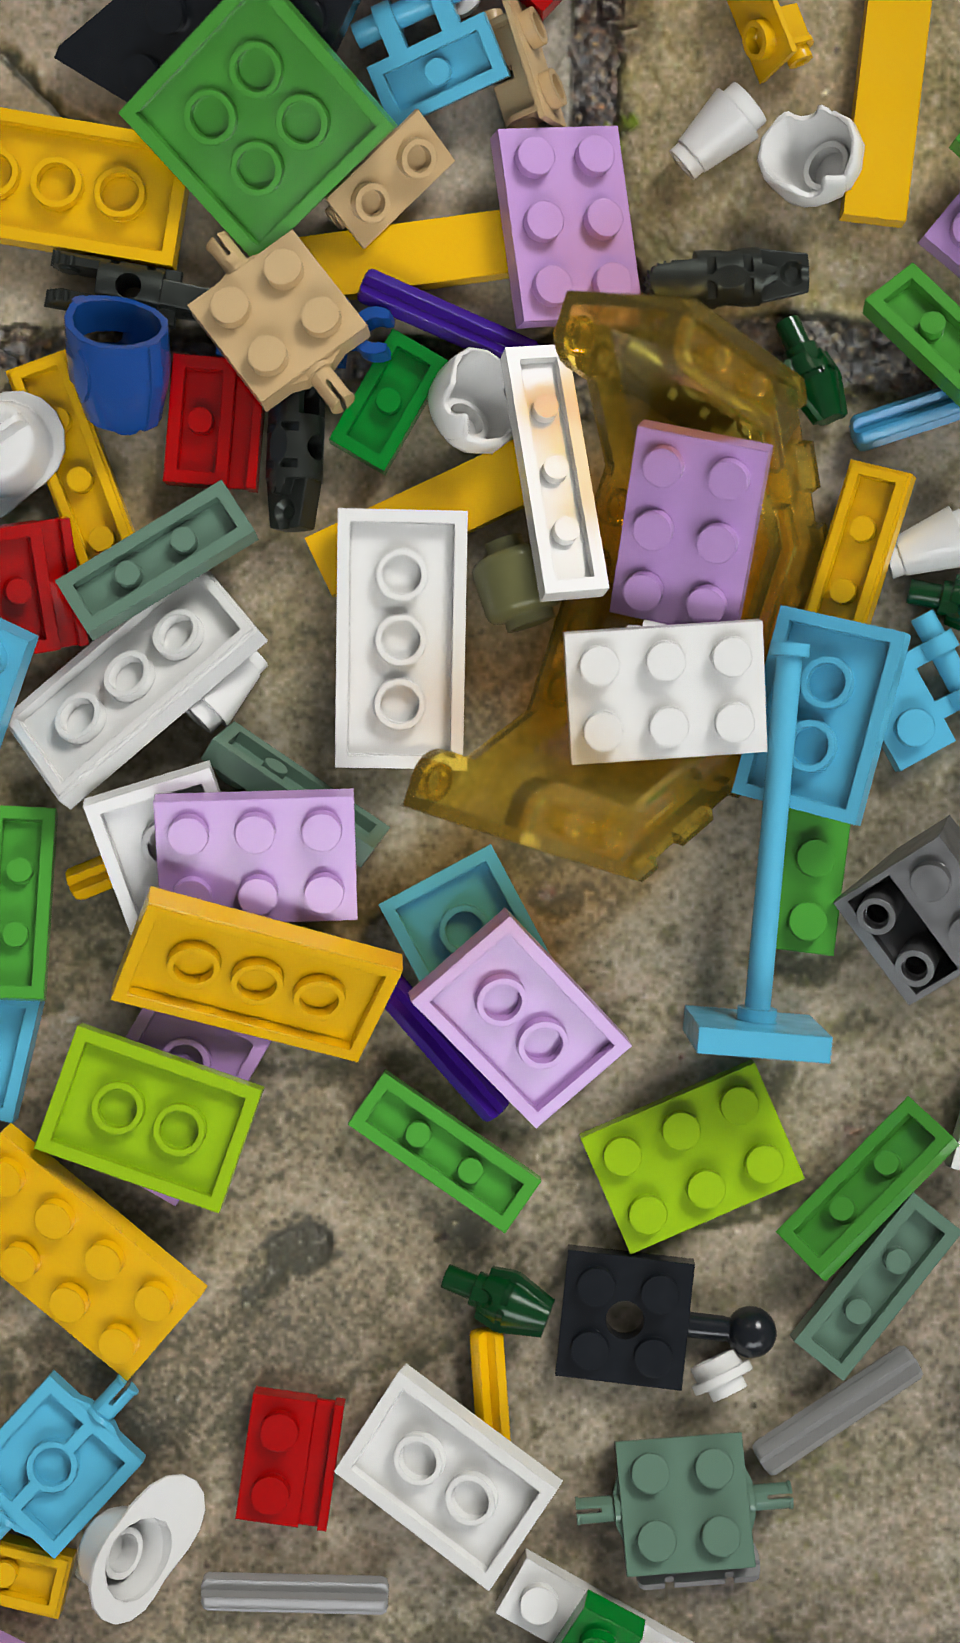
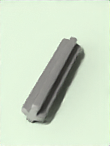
M905 1346L896 1347L756 1440L753 1444V1450L757 1459L770 1475L779 1474L920 1380L923 1376L921 1366L908 1348Z
M208 1572L204 1574L201 1585V1605L207 1611L382 1615L387 1612L389 1602L388 1579L384 1576Z

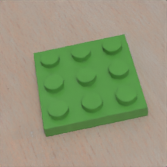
M223 0L118 112L249 257L259 254L286 233L293 230L398 126L290 0Z

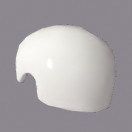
M819 105L815 113L810 115L798 116L787 111L778 116L761 138L757 162L764 180L787 202L800 207H817L843 197L844 193L852 188L862 171L865 144L852 119L836 111H831L824 105Z
M473 347L466 348L450 359L434 378L428 392L430 414L440 434L453 447L464 453L493 454L513 438L501 361L489 350Z

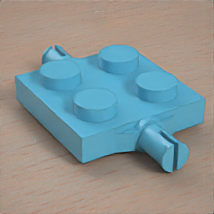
M53 1370L0 1427V1541L13 1529L15 1532L31 1537L55 1559L144 1462L146 1454L120 1431L114 1419L123 1407L139 1393L138 1388L133 1382L116 1399H113L127 1383L118 1374L116 1379L94 1401L92 1398L81 1395Z

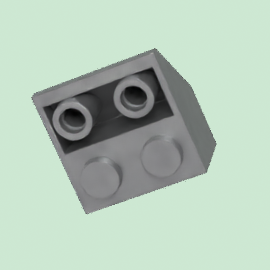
M951 815L898 847L834 901V905L908 1005L913 1004L960 976V828Z

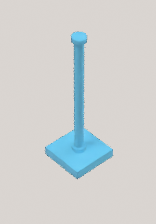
M771 641L770 655H776L745 1004L738 1005L737 1009L685 1005L683 1031L697 1053L827 1064L831 1062L833 1037L810 1015L777 1012L776 1008L771 1007L802 659L809 658L811 644Z

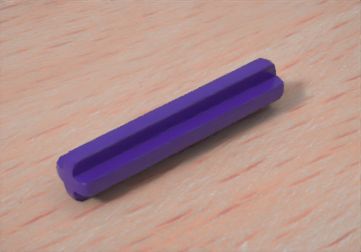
M369 269L365 273L357 293V299L360 303L369 307L379 306L386 308L394 318L464 349L473 347L489 350L500 359L505 347L539 346L537 341L375 269Z
M401 974L385 1006L386 1011L483 1121L489 1122L495 1119L507 1108L510 1102L411 1002L408 992L413 987Z

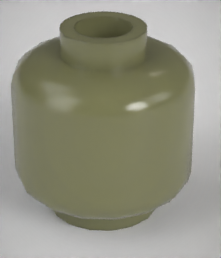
M515 533L487 543L485 548L488 556L482 558L474 565L472 577L488 622L494 625H505L508 633H514L555 618L553 608L558 606L562 600L540 602L530 542L524 543L522 534Z

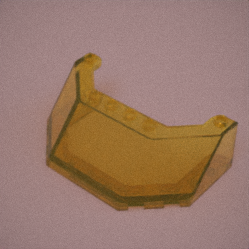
M567 290L554 329V344L561 363L586 379L605 462V468L594 500L609 589L603 597L562 600L554 620L553 630L539 673L535 679L534 689L527 710L468 756L442 748L433 749L424 754L412 772L402 806L529 848L635 881L644 882L658 869L656 858L673 843L681 846L686 845L714 820L712 809L727 796L739 798L741 796L731 793L741 754L572 765L570 762L563 632L627 628V625H643L644 619L609 612L637 426L645 419L774 445L741 620L760 619L763 621L764 666L780 605L805 609L828 531L826 523L815 520L811 493L819 489L821 485L814 441L803 440L798 409L808 403L803 377L695 298Z

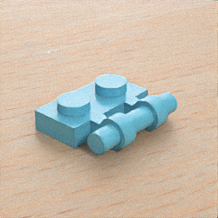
M383 0L371 6L372 14L350 24L355 40L361 49L381 39L384 42L389 57L366 68L382 107L398 126L415 109H419L425 117L511 76L486 12L483 11L461 21L456 3L462 0H399L395 3H392L391 0ZM435 14L442 31L409 47L403 29Z
M933 609L911 620L922 643L907 651L882 744V749L895 772L908 768L956 741L944 718L960 711V657L955 650L960 644L951 628L944 630ZM929 661L934 663L949 691L936 700L931 696L917 670L918 667Z

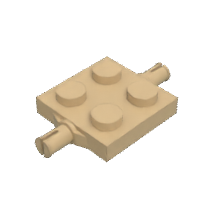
M293 230L286 233L259 254L248 258L245 257L231 239L228 232L222 231L217 233L219 241L228 255L214 237L208 241L206 250L215 258L226 274L219 283L187 306L193 317L253 396L267 412L292 393L306 390L313 386L333 414H339L344 410L340 400L332 390H334L347 408L350 407L355 400V395L349 391L334 370H336L347 353L371 337L368 325Z

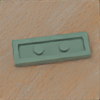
M220 480L65 574L55 582L86 632L94 641L259 539L224 482Z
M235 721L212 739L201 757L203 761L210 760L212 767L215 768L216 774L222 781L237 789H246L247 791L334 789ZM354 803L356 865L361 868L379 846L391 827Z
M913 1192L858 1248L790 1333L791 1338L797 1345L844 1381L959 1238L960 1229Z

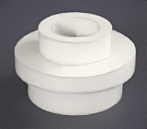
M728 1349L690 1369L697 1382L692 1386V1389L696 1396L708 1392L713 1402L719 1401L747 1387L742 1375L752 1370L753 1367L749 1359L742 1361L740 1355L734 1349Z

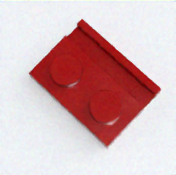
M173 353L163 482L168 486L207 489L222 480L229 491L234 489L258 493L265 410L224 357Z
M66 516L0 525V618L39 636L33 654L61 650V648L76 645H89L88 634L55 582L77 568L70 518Z
M261 1386L255 1387L235 1519L296 1528L301 1524L315 1526L317 1531H327L335 1478L334 1470L337 1464L346 1398L336 1397V1400L318 1398V1394Z

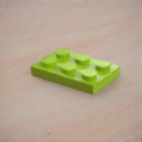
M81 1023L77 1025L34 1149L219 1214L265 1087L100 1028Z
M753 1060L746 1061L579 1134L630 1254L805 1179Z

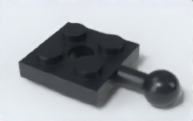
M568 1244L555 1376L682 1391L687 1337L721 1342L726 1341L739 1355L746 1358H758L767 1354L774 1346L777 1336L776 1325L769 1313L756 1306L741 1307L733 1312L730 1317L690 1312L695 1262L692 1258L640 1252L630 1254L629 1251ZM621 1301H628L637 1305L643 1313V1319L639 1327L626 1333L614 1330L606 1319L607 1312L611 1306Z

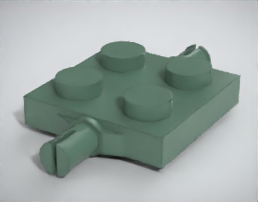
M742 1432L614 1441L617 1476L612 1495L575 1497L576 1510L601 1508L600 1511L577 1512V1526H581V1524L615 1522L623 1540L627 1577L754 1568L756 1563L752 1529L756 1518V1511L790 1510L794 1507L793 1498L790 1496L767 1498L768 1495L793 1493L790 1480L786 1482L753 1484L745 1467Z

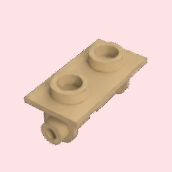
M502 0L505 13L500 8L490 9L485 12L507 67L514 74V78L493 87L505 127L539 128L538 124L544 121L553 127H567L561 107L567 104V97L558 74L553 68L548 69L542 46L548 43V37L541 17L532 6L526 8L518 0Z
M415 109L324 198L329 204L325 209V213L339 229L343 230L346 227L359 245L365 249L455 160L420 110Z

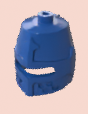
M106 295L75 296L64 315L66 357L69 380L74 384L87 420L98 428L113 431L119 435H133L139 432V430L146 432L158 426V422L162 419L171 369L168 319L157 309L133 299ZM96 331L123 332L122 339L119 342H95L84 337V335Z

